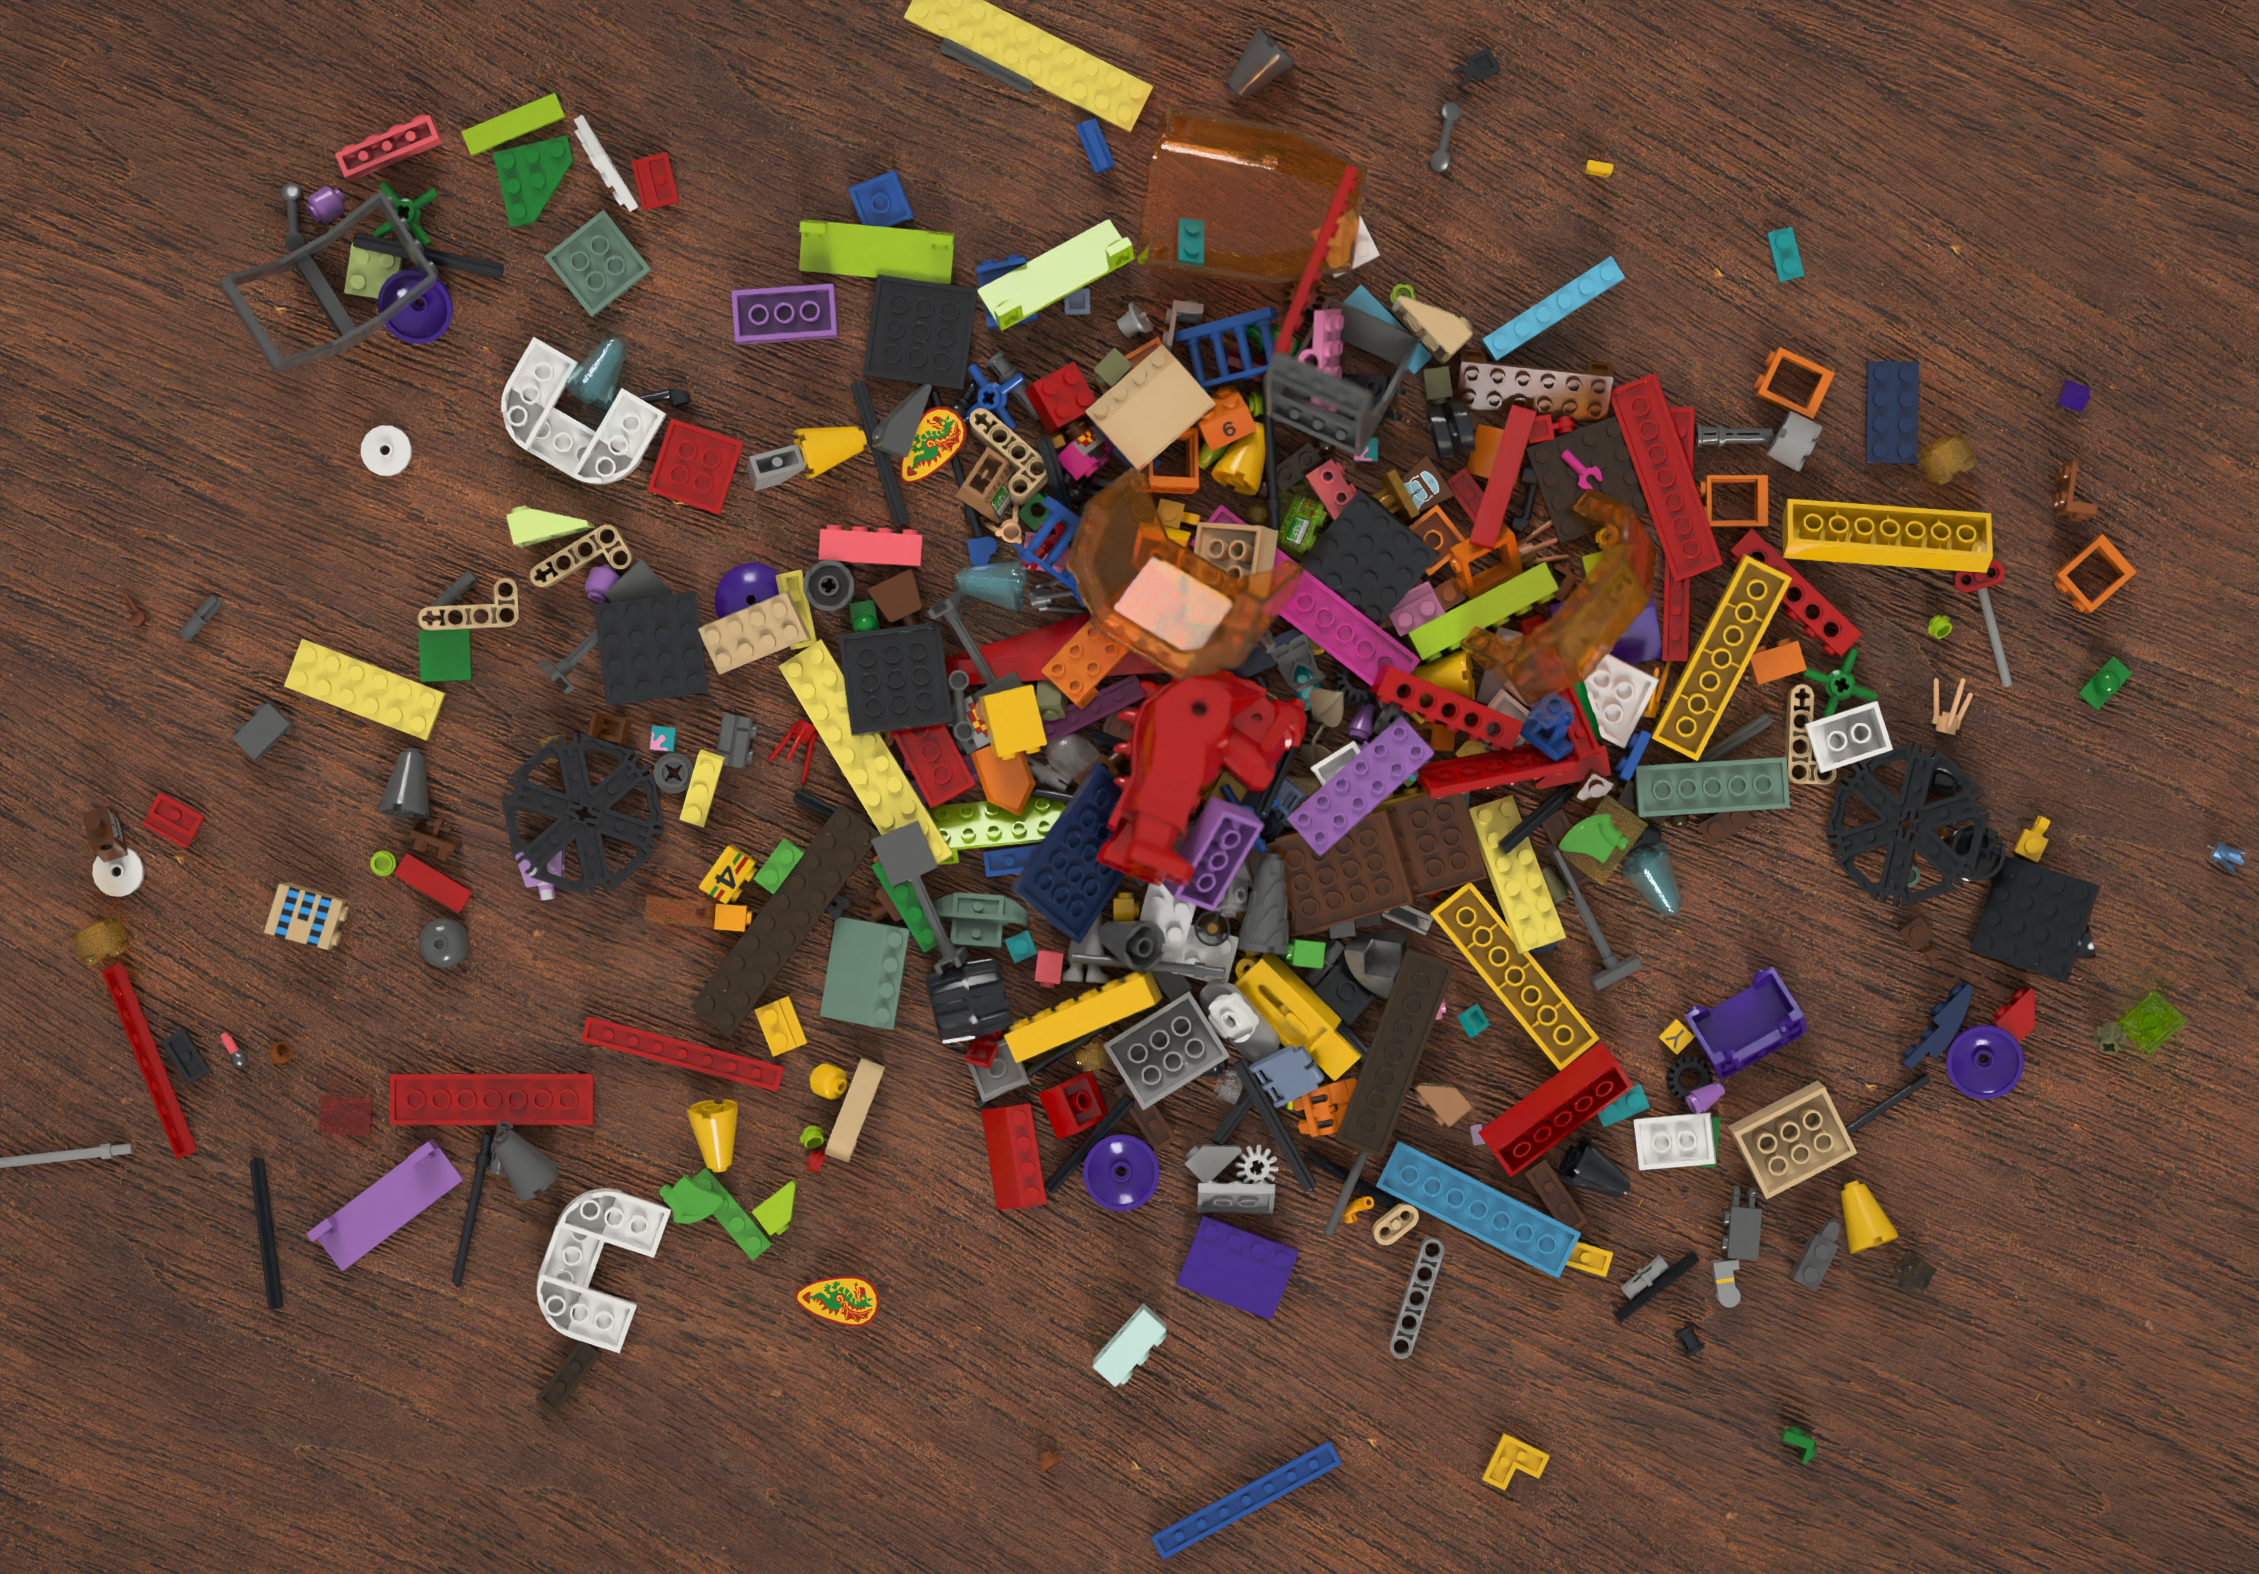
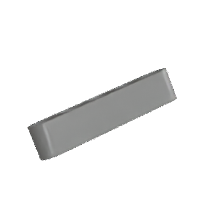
M1433 1236L1424 1238L1420 1243L1388 1345L1391 1353L1400 1359L1407 1358L1413 1351L1444 1255L1443 1244L1438 1238ZM1429 1243L1438 1244L1439 1249L1435 1255L1425 1253V1248ZM1420 1268H1430L1431 1274L1427 1279L1418 1278L1417 1272ZM1420 1291L1423 1294L1422 1301L1417 1304L1410 1302L1411 1293ZM1407 1315L1415 1318L1414 1325L1409 1328L1402 1326V1319ZM1400 1339L1407 1342V1348L1402 1352L1394 1349L1395 1342Z

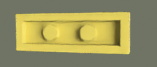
M802 570L775 575L779 594L789 590L810 634L808 639L791 645V650L813 645L817 640L809 602L803 590L804 578Z
M702 749L700 750L680 820L704 828L725 757Z

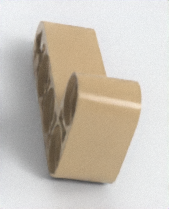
M983 408L975 409L969 419L972 434L985 446L1011 463L1017 473L1009 481L1010 499L1016 504H1026L1049 480L1042 456L991 412ZM1004 436L1006 440L1003 443H997L994 441V438ZM1016 452L1025 454L1022 459H1015L1012 455ZM1035 468H1041L1044 472L1037 476L1032 474L1031 471ZM1017 486H1024L1027 489L1024 493H1016L1014 491Z
M603 525L534 566L530 572V579L534 585L548 588L602 555L606 556L612 567L618 570H627L634 563V555L617 528L611 525ZM612 530L615 535L614 540L609 544H605L602 540V535L605 531ZM590 543L593 548L592 554L583 557L580 549L583 544ZM619 552H625L628 560L624 565L620 566L616 563L615 557ZM564 556H568L571 560V565L568 569L561 570L559 560ZM551 563L553 569L557 573H559L557 576L556 573L553 572L548 574L546 576V582L538 580V578L540 577L539 572L541 570L543 572H549L550 570H552V568L549 566Z
M508 578L497 581L493 586V604L426 607L417 615L418 625L427 631L510 627L516 623L519 615L517 586L513 580ZM507 583L510 585L512 593L509 597H502L499 594L498 587L500 584ZM505 608L513 613V619L508 623L503 622L499 617L500 611ZM476 610H484L487 613L488 618L485 623L480 624L474 620L473 616ZM439 611H444L443 622L445 626H440L441 620L433 621L431 626H427V622L422 621V617L426 616L427 612H431V616L435 617L441 615ZM458 611L461 614L462 621L460 624L453 625L448 621L449 612Z
M1804 684L1791 687L1787 693L1785 757H1787L1788 781L1795 784H1830L1836 778V768L1829 770L1827 779H1819L1817 775L1819 768L1817 762L1812 761V747L1805 725L1801 729L1794 725V718L1798 714L1805 718V724L1813 722L1814 693L1808 685ZM1800 689L1802 694H1806V698L1801 699V706L1800 700L1795 698V693H1799ZM1794 707H1806V711H1794ZM1796 740H1801L1804 743V750L1800 754L1795 753L1793 750V743ZM1796 765L1801 766L1803 769V776L1800 779H1795L1792 775V769Z
M861 1058L829 1138L825 1154L849 1163L885 1070L884 1066Z

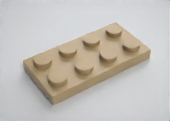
M789 590L705 624L698 629L719 675L810 637Z

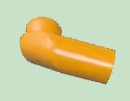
M1370 1196L1358 1198L1347 1205L1342 1214L1344 1222L1346 1224L1356 1222L1358 1218L1355 1212L1371 1209L1374 1206L1373 1198Z

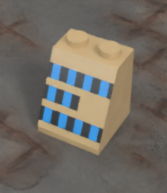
M290 882L280 883L264 933L326 950L333 949V945L337 946L341 937V931H338L341 921L344 922L348 915L349 907H346L347 900Z

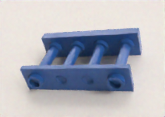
M1266 307L1176 331L1174 334L1176 342L1185 343V346L1189 348L1195 380L1209 394L1212 388L1267 374L1273 358L1271 353L1274 348L1269 325L1272 324L1271 320L1278 319L1279 317L1277 308ZM1252 325L1260 328L1268 364L1255 369L1246 336L1247 327ZM1229 331L1236 334L1244 370L1232 375L1229 373L1222 341L1223 333ZM1209 337V340H1212L1220 378L1206 381L1198 346L1200 339Z
M1047 496L1042 505L1049 509L1047 513L1049 515L1026 549L1016 542L1013 544V547L1020 552L1018 554L1019 558L1029 565L1032 561L1069 587L1074 592L1072 596L1078 600L1075 590L1068 580V574L1083 561L1091 548H1095L1096 545L1101 548L1099 551L1100 556L1091 567V570L1096 575L1099 574L1109 560L1112 561L1113 558L1121 553L1126 557L1128 554L1062 504ZM1064 520L1067 523L1065 525L1066 530L1045 560L1042 561L1034 554L1055 524ZM1080 532L1084 535L1082 538L1084 542L1062 573H1058L1051 567L1073 536H1077Z

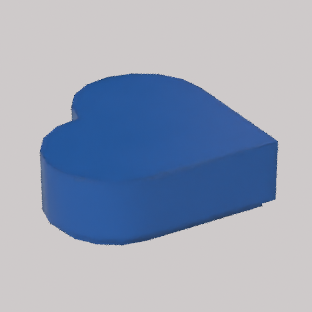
M990 536L967 540L972 564L976 567H985L990 561V556L994 555L998 549L996 540Z

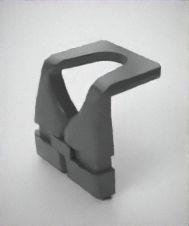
M1303 633L1290 639L1288 644L1282 643L1277 646L1275 653H1269L1272 660L1277 663L1276 667L1287 685L1296 692H1300L1326 678L1325 673L1318 669L1312 649L1309 648L1310 643L1307 635ZM1297 666L1309 669L1314 678L1306 683L1294 682Z

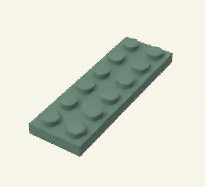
M1787 757L1636 766L1634 770L1637 817L1790 808Z

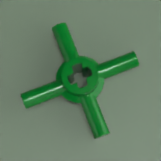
M387 181L379 184L378 187L385 196L389 195L396 205L395 212L399 218L403 216L401 211L403 209L407 210L409 217L405 220L410 230L423 247L429 246L432 241L418 222L421 217L420 209L439 196L432 187L415 201H412L410 199H400ZM385 222L373 231L372 235L383 238L393 229L388 222Z
M1848 648L1841 669L1835 670L1829 675L1808 667L1803 672V677L1824 684L1825 691L1830 696L1822 718L1834 715L1839 701L1845 700L1851 695L1869 702L1876 701L1878 694L1856 686L1854 677L1850 674L1858 653L1855 649ZM1842 678V683L1846 686L1845 689H1840L1838 692V687L1834 684L1835 681H1840Z

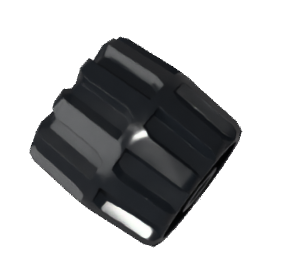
M995 959L967 962L959 967L954 965L946 968L940 975L934 972L926 976V987L939 1038L942 1043L980 1038L1009 1028L1012 1025L1003 980Z

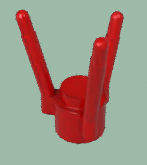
M798 719L797 723L792 724L789 732L768 757V761L771 762L792 737L795 741L785 759L786 762H790L800 742L806 745L807 741H809L801 784L806 783L814 743L818 737L815 734L816 727L804 720Z

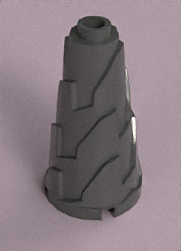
M1266 853V857L1260 860L1259 869L1254 880L1252 892L1249 895L1246 914L1240 930L1237 944L1239 949L1263 953L1274 951V954H1288L1289 927L1287 920L1288 896L1286 895L1285 860H1281V855Z

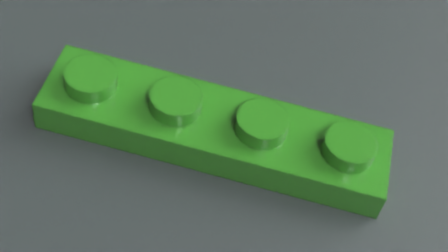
M706 1167L692 1179L701 1188L719 1193L725 1197L724 1203L712 1214L752 1261L773 1244L709 1168Z

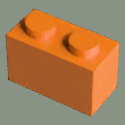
M1790 638L1775 642L1776 647L1766 649V645L1757 647L1748 663L1754 685L1807 670L1799 642H1791Z

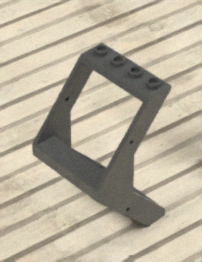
M382 190L374 194L326 234L285 257L229 274L220 279L219 287L275 374L349 350L358 345L435 285L436 274H438L435 265L431 260L427 261L422 254L424 249L418 239L413 240L408 232L410 227L404 217L399 218L395 212L396 205L389 195L385 196ZM379 207L424 280L377 317L356 328L313 258ZM296 269L339 338L330 343L282 358L236 286Z
M1328 296L1321 310L1341 309V315L1344 317V326L1341 330L1340 340L1398 365V370L1382 400L1372 410L1373 393L1298 360L1299 355L1304 350L1310 349L1313 345V323L1295 358L1279 350L1274 353L1266 374L1267 415L1360 457L1410 366L1420 337ZM1289 387L1355 416L1356 422L1288 392Z

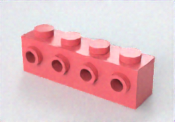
M420 115L413 118L412 122L408 124H399L389 128L388 132L384 134L371 135L360 144H350L343 147L335 155L344 177L351 182L443 144L444 142L435 120L430 115Z
M1331 459L1307 474L1305 479L1334 522L1358 491L1352 483L1349 485L1343 478L1346 473L1339 462L1334 464Z
M827 525L826 529H820L818 560L922 567L923 536L918 535V530L903 529V534L892 533L893 529L877 528V532H867V527L852 526V531L842 530V526Z

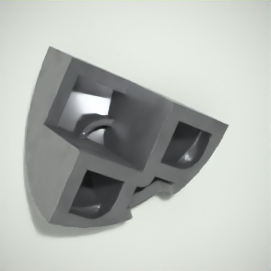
M1388 929L1370 932L1354 939L1344 949L1346 962L1355 978L1368 990L1387 999L1406 948H1408V930Z

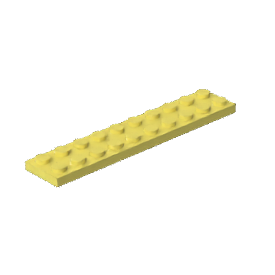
M912 0L904 16L905 20L943 39L948 38L1031 80L1034 85L1131 133L1153 89L1152 85L984 0Z
M820 639L778 666L880 834L883 835L918 820L937 864L953 856L952 850L881 734L851 736L844 675L824 641Z

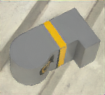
M1737 1258L1711 1260L1710 1264L1717 1300L1725 1307L1731 1308L1736 1306L1741 1299V1294L1735 1286L1733 1270L1740 1269L1739 1260Z

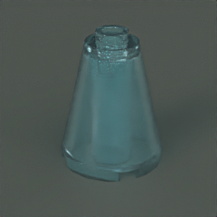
M611 337V339L605 338L567 378L564 383L565 386H569L567 390L589 405L592 402H596L599 404L598 409L608 410L612 405L627 353L624 347L625 343L616 337Z
M1016 560L964 567L960 572H957L955 586L959 588L960 593L1012 611H1020L1023 607L1026 594H1022L1023 586H1027L1028 575L1027 568L1023 566L1022 561Z
M1664 844L1653 845L1655 850L1648 852L1645 848L1629 857L1623 863L1625 868L1621 867L1620 870L1660 915L1671 917L1681 910L1680 907L1683 902L1668 849Z

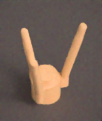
M1014 503L1012 519L1004 521L1001 528H997L989 522L985 524L996 536H1002L1007 542H1017L1020 544L1025 539V536L1021 535V527L1018 523L1019 504Z
M1937 678L1934 679V715L1932 723L1937 724L1935 731L1955 735L1956 729L1960 728L1961 720L1973 697L1972 693H1968L1958 715H1956L1966 681L1965 678L1960 680L1950 713L1942 711L1941 716H1939V680Z

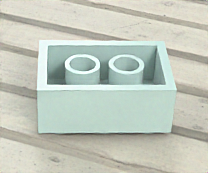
M1143 1303L1093 1359V1368L1113 1386L1116 1387L1119 1383L1124 1385L1133 1375L1132 1368L1136 1364L1141 1366L1150 1355L1149 1349L1153 1345L1158 1347L1166 1338V1322Z

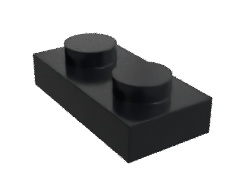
M182 1028L161 1042L188 1085L212 1071L185 1028Z

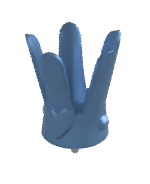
M2220 841L2214 847L2207 846L2212 849L2209 858L2214 862H2219L2233 875H2236L2234 867L2225 859L2243 865L2244 860L2241 859L2242 856L2238 853H2248L2227 847L2225 843Z

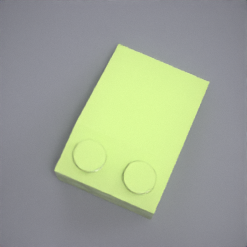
M527 506L513 508L512 513L506 515L513 544L519 547L595 529L594 524L586 520L535 510L530 507L527 508Z

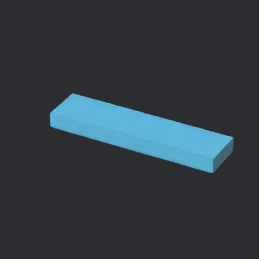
M1362 285L1343 302L1407 331ZM1418 343L1408 370L1413 375L1432 357L1420 343Z

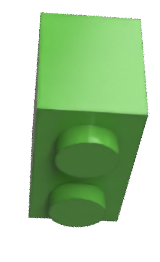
M784 838L754 877V880L772 894H775L804 855V851L787 838Z
M1289 938L1288 954H1280V957L1283 958L1284 963L1290 965L1323 969L1326 943L1309 939Z

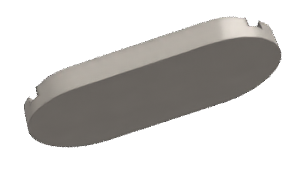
M1212 980L1205 985L1200 992V1003L1208 1016L1210 1015L1209 1005L1218 996L1237 993L1259 1018V1024L1256 1026L1254 1033L1246 1041L1237 1043L1233 1042L1234 1038L1227 1037L1245 1058L1255 1063L1281 1050L1279 1049L1280 1039L1276 1031L1236 986L1229 982L1226 984L1221 983L1222 980Z

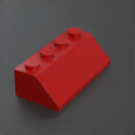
M1031 1101L981 1109L997 1210L1047 1204Z

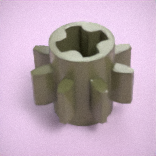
M2105 1023L2102 1027H2097L2093 1043L2099 1044V1051L2105 1054H2114L2118 1050H2123L2127 1034L2121 1033V1026L2115 1023Z

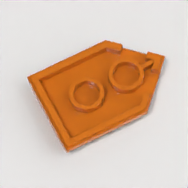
M991 746L971 753L987 801L1021 817L1036 785L1024 751L1016 752L1017 757L1008 760H1002L1001 756L993 757Z

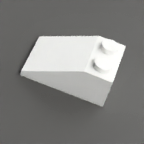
M1877 701L1805 724L1820 773L1893 750Z

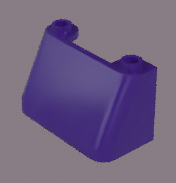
M1774 967L1758 971L1754 975L1753 986L1709 1010L1707 1007L1698 1005L1691 1008L1687 1015L1684 1016L1719 1079L1727 1078L1801 1037L1807 1030L1802 1011Z

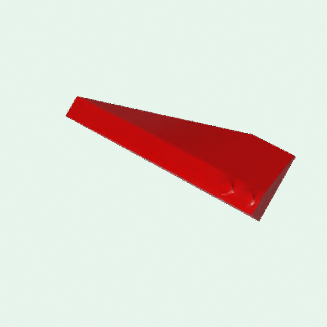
M1183 607L1171 619L1164 615L1105 677L1171 673L1168 668V664L1171 662L1179 664L1186 671ZM1100 609L978 648L997 679L1015 670L1022 682L1050 680L1042 673V669ZM968 651L945 658L947 680L952 672L962 670L969 677L968 685L987 684Z

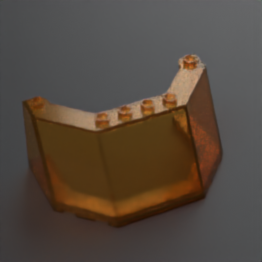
M1131 467L1086 503L1065 563L1069 573L1074 574L1078 584L1075 587L1083 605H1087L1092 616L1090 621L1093 628L1178 680L1188 679L1198 674L1201 676L1218 672L1220 669L1228 667L1230 669L1239 667L1296 591L1305 568L1291 560H1285L1275 569L1236 578L1168 538L1149 493V479L1146 475Z
M1590 488L1573 506V509L1580 515L1606 525L1605 535L1608 537V541L1603 545L1600 561L1550 622L1535 628V634L1528 637L1521 635L1510 641H1506L1475 626L1460 644L1508 693L1527 706L1540 701L1544 696H1549L1553 691L1558 693L1586 680L1589 675L1595 672L1598 664L1612 651L1616 642L1622 635L1627 633L1630 625L1644 612L1646 606L1651 601L1657 549L1627 503Z

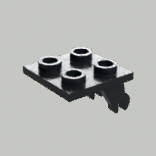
M1342 373L1343 380L1373 393L1372 410L1382 400L1388 389L1389 376ZM1397 389L1394 395L1405 396L1406 390ZM1338 409L1337 414L1356 422L1355 416ZM1385 412L1377 427L1384 426V419L1402 421V415Z

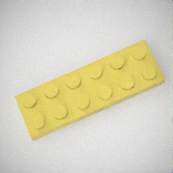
M305 639L301 640L284 685L292 690L426 741L429 739L446 695L444 692Z
M1513 795L1468 809L1467 812L1478 848L1518 954L1566 938L1528 836L1508 854H1504L1498 848V842L1522 821Z

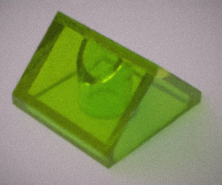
M2153 990L2120 1018L2116 1024L2121 1026V1031L2127 1034L2126 1037L2140 1053L2150 1055L2188 1021Z

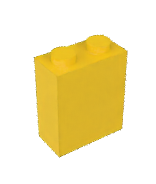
M1025 685L979 697L993 757L1001 756L1002 760H1008L1017 757L1016 752L1025 750L1026 754L1041 751L1040 746L1047 745L1033 685Z

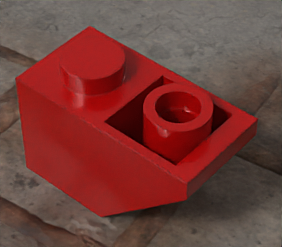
M2020 987L2010 997L2012 1001L2006 1007L2004 1005L2000 1006L1992 1014L1994 1018L1990 1021L1993 1026L2000 1027L2009 1032L2018 1043L2035 1028V991L2030 987H2025L2024 989Z

